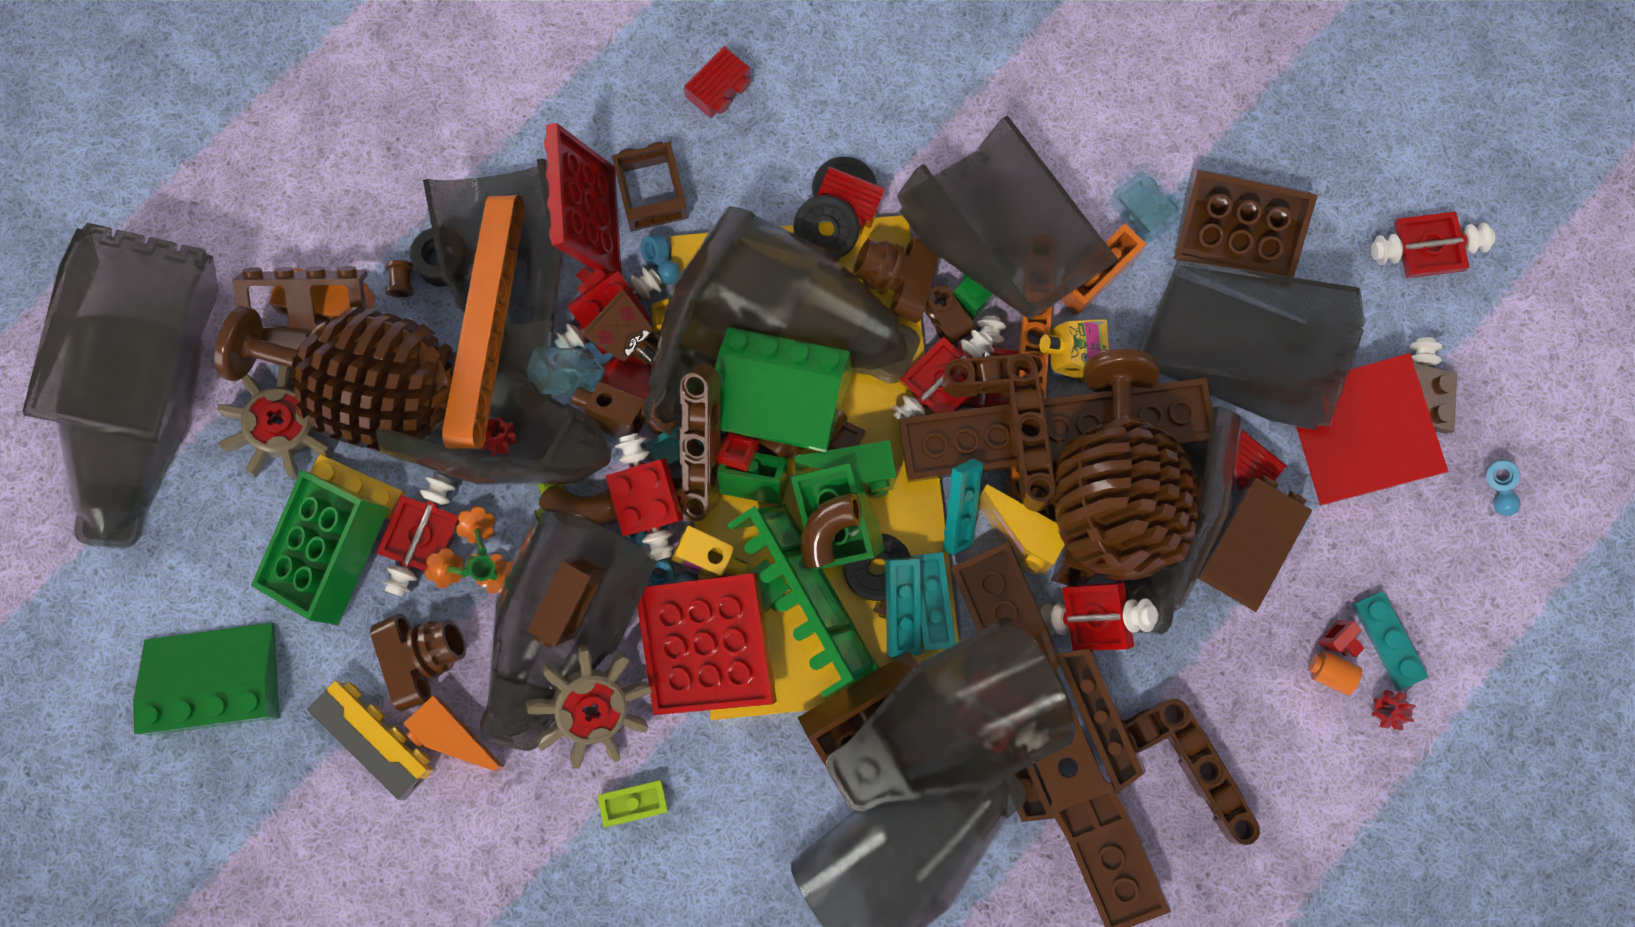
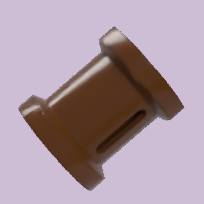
M405 260L388 261L385 264V269L389 272V286L386 287V294L395 298L412 296L414 289L410 286V272L414 269L413 264Z

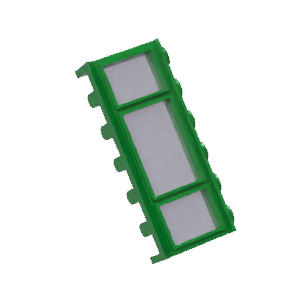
M785 503L781 504V506L759 509L753 506L727 524L730 530L756 526L760 534L746 542L744 546L746 553L755 554L768 547L775 560L774 564L761 572V580L769 583L783 575L792 592L777 601L778 610L781 612L788 611L800 604L808 618L807 622L794 629L793 637L801 641L816 633L825 650L810 659V667L813 670H818L833 662L842 678L821 691L824 698L851 686L879 669L823 569L815 570L814 567H803L801 559L802 532Z

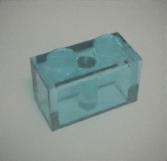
M1142 170L1116 189L1109 200L1113 208L1135 233L1147 243V246L1174 226L1181 216L1176 204L1171 199L1166 198L1160 192L1156 181L1149 176L1147 177Z
M535 347L526 370L527 376L541 394L574 395L579 386L593 392L597 384L601 382L605 372L603 366L589 349Z

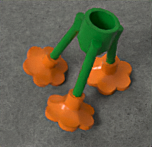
M474 506L471 510L461 511L458 515L459 523L456 526V532L459 536L466 537L469 543H476L477 553L472 554L467 559L466 567L462 568L463 559L460 556L454 555L451 549L442 548L438 554L432 553L427 557L426 563L428 568L425 571V577L429 581H434L439 588H447L450 583H457L461 577L467 576L475 579L479 586H485L486 591L491 594L497 593L500 589L509 588L513 581L511 575L514 572V565L511 562L505 561L500 554H493L489 557L486 554L487 549L483 539H489L493 535L492 527L496 522L494 515L486 512L482 506Z

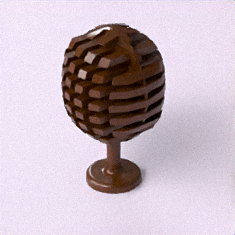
M238 306L225 319L215 347V368L222 379L238 381L244 378L252 369L256 359L292 368L291 390L295 387V398L299 401L296 404L297 415L302 419L308 416L310 424L315 426L313 430L326 437L329 436L337 441L347 442L360 448L365 447L381 453L386 450L391 455L402 453L406 447H417L438 427L439 429L444 424L453 377L451 376L452 364L449 362L452 358V347L444 343L439 348L438 338L433 336L436 333L424 324L420 326L415 321L407 318L401 319L397 315L382 314L378 310L369 308L363 311L359 306L348 308L341 315L321 322L316 326V329L304 337L298 349L263 341V325L259 313L251 307Z
M1114 349L1093 356L1084 365L1083 378L1089 389L1093 392L1112 390L1113 420H1106L1091 427L1086 433L1069 440L1067 446L1059 455L1057 464L1060 463L1055 475V517L1060 537L1064 544L1067 545L1065 547L1081 564L1088 568L1091 567L1090 569L1097 573L1108 574L1104 577L1112 580H1136L1152 576V573L1162 570L1164 566L1186 558L1189 547L1194 544L1199 509L1197 500L1199 496L1198 488L1195 484L1197 482L1193 467H1191L1192 463L1177 440L1158 426L1138 417H1133L1132 388H1153L1160 378L1159 362L1152 355L1143 351Z

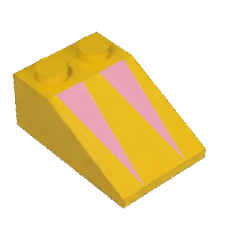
M986 484L979 496L978 506L1003 542L1011 543L1018 561L1021 562V568L1034 575H1037L1038 572L1044 574L1055 564L1065 545L1060 537L1057 523L1038 512L1027 509L1022 503Z

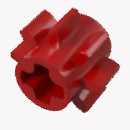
M501 416L497 419L488 420L485 441L482 448H480L481 451L488 448L492 452V457H495L496 454H509L510 444H517L516 434L513 433L515 431L513 423L506 424Z
M1384 690V697L1373 699L1375 711L1371 714L1382 720L1380 722L1381 728L1389 729L1392 726L1394 730L1402 731L1404 723L1415 721L1412 718V709L1416 708V705L1405 701L1407 699L1406 693L1398 692L1395 695L1393 691Z

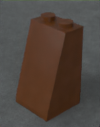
M1263 474L1260 479L1254 476L1249 478L1192 570V573L1197 578L1254 612H1257L1312 512V509L1305 506L1307 502L1305 498L1292 491L1288 495L1277 490L1279 483Z

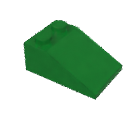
M890 440L828 450L827 453L815 452L794 456L795 475L852 462L866 494H870V498L888 495V491L893 490L897 478Z
M852 462L790 477L804 528L809 516L824 501L850 493H855L859 499L861 508L860 525L850 526L838 532L833 541L835 561L824 566L814 567L815 570L875 558L886 550L877 516Z

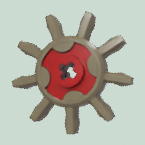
M283 365L279 367L277 386L262 391L256 380L248 374L242 378L244 387L253 396L244 408L230 404H218L217 407L218 412L228 419L241 420L242 427L241 432L218 442L221 449L225 453H229L247 444H251L256 451L248 462L246 472L254 478H257L261 473L269 456L282 457L283 468L293 480L298 478V466L295 462L294 454L300 452L305 447H309L316 454L327 458L332 454L323 441L313 437L315 426L310 424L308 416L302 419L297 415L296 404L299 401L295 398V390L290 389L292 372L289 367ZM277 420H279V421H281V422H283V423L279 425L278 423H275V422H276Z
M586 644L579 645L577 657L580 663V671L566 678L555 667L545 663L541 667L544 676L550 683L558 687L553 699L526 700L527 713L535 715L554 714L556 720L552 727L542 732L536 739L538 747L543 751L565 735L568 739L574 741L570 751V762L572 768L579 769L587 744L602 742L607 755L614 762L621 760L619 747L612 736L621 726L646 733L649 728L643 718L627 713V702L652 693L647 681L637 682L621 688L617 679L629 662L627 655L622 651L615 656L608 669L603 672L591 668L592 657Z

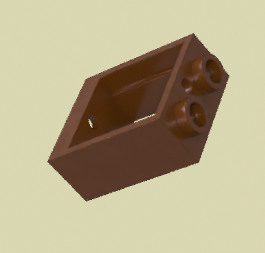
M654 142L645 148L636 150L628 148L612 155L631 232L689 219L671 142ZM667 162L676 198L633 208L624 172Z
M582 556L562 561L527 632L535 635L534 640L546 647H552V645L556 647L573 639L608 570Z

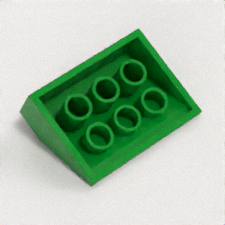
M728 327L715 367L720 377L721 430L827 453L852 375L850 351Z
M301 470L251 586L310 621L338 626L389 508L366 496Z
M274 623L144 639L133 698L134 735L153 736L279 719Z

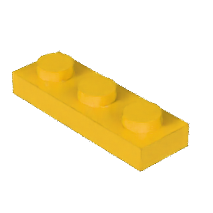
M323 455L317 457L310 471L314 475L388 507L389 510L385 517L388 520L391 519L400 496L405 495V492Z

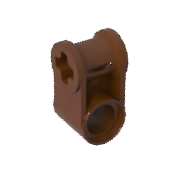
M938 285L930 290L925 313L935 327L940 339L944 336L953 345L969 336L971 331L975 330V326L951 289L944 285ZM935 299L938 302L943 300L944 305L942 306L940 303L935 305L933 302Z

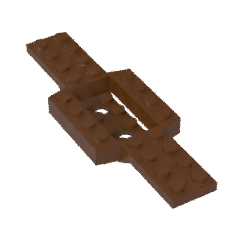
M1006 542L950 567L986 649L993 673L1033 699L1039 695L1047 697L1051 704L1050 711L1045 715L1037 714L1032 710L1025 724L1027 726L1037 722V731L1042 734L1047 730L1051 731L1049 738L1053 740V743L1044 757L1038 755L1033 760L1031 759L1030 749L1025 748L1019 751L1018 739L1007 758L1002 759L993 753L1021 821L1028 822L1055 818L1068 840L1105 927H1132L1170 913L1172 909L1120 791L1145 774L1146 769L1093 649L1058 652L1010 542ZM1059 666H1061L1111 783L1103 777L1057 672ZM1063 758L1075 760L1078 765L1076 775L1066 777L1060 772L1059 763Z

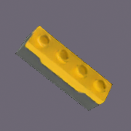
M334 681L306 710L397 800H406L424 779L434 771L428 765L431 761L430 758L419 748L411 749L405 743L408 739L406 734L395 725L390 728L382 720L385 714L374 704L371 703L368 706L360 698L363 693L357 686L350 681L346 684Z

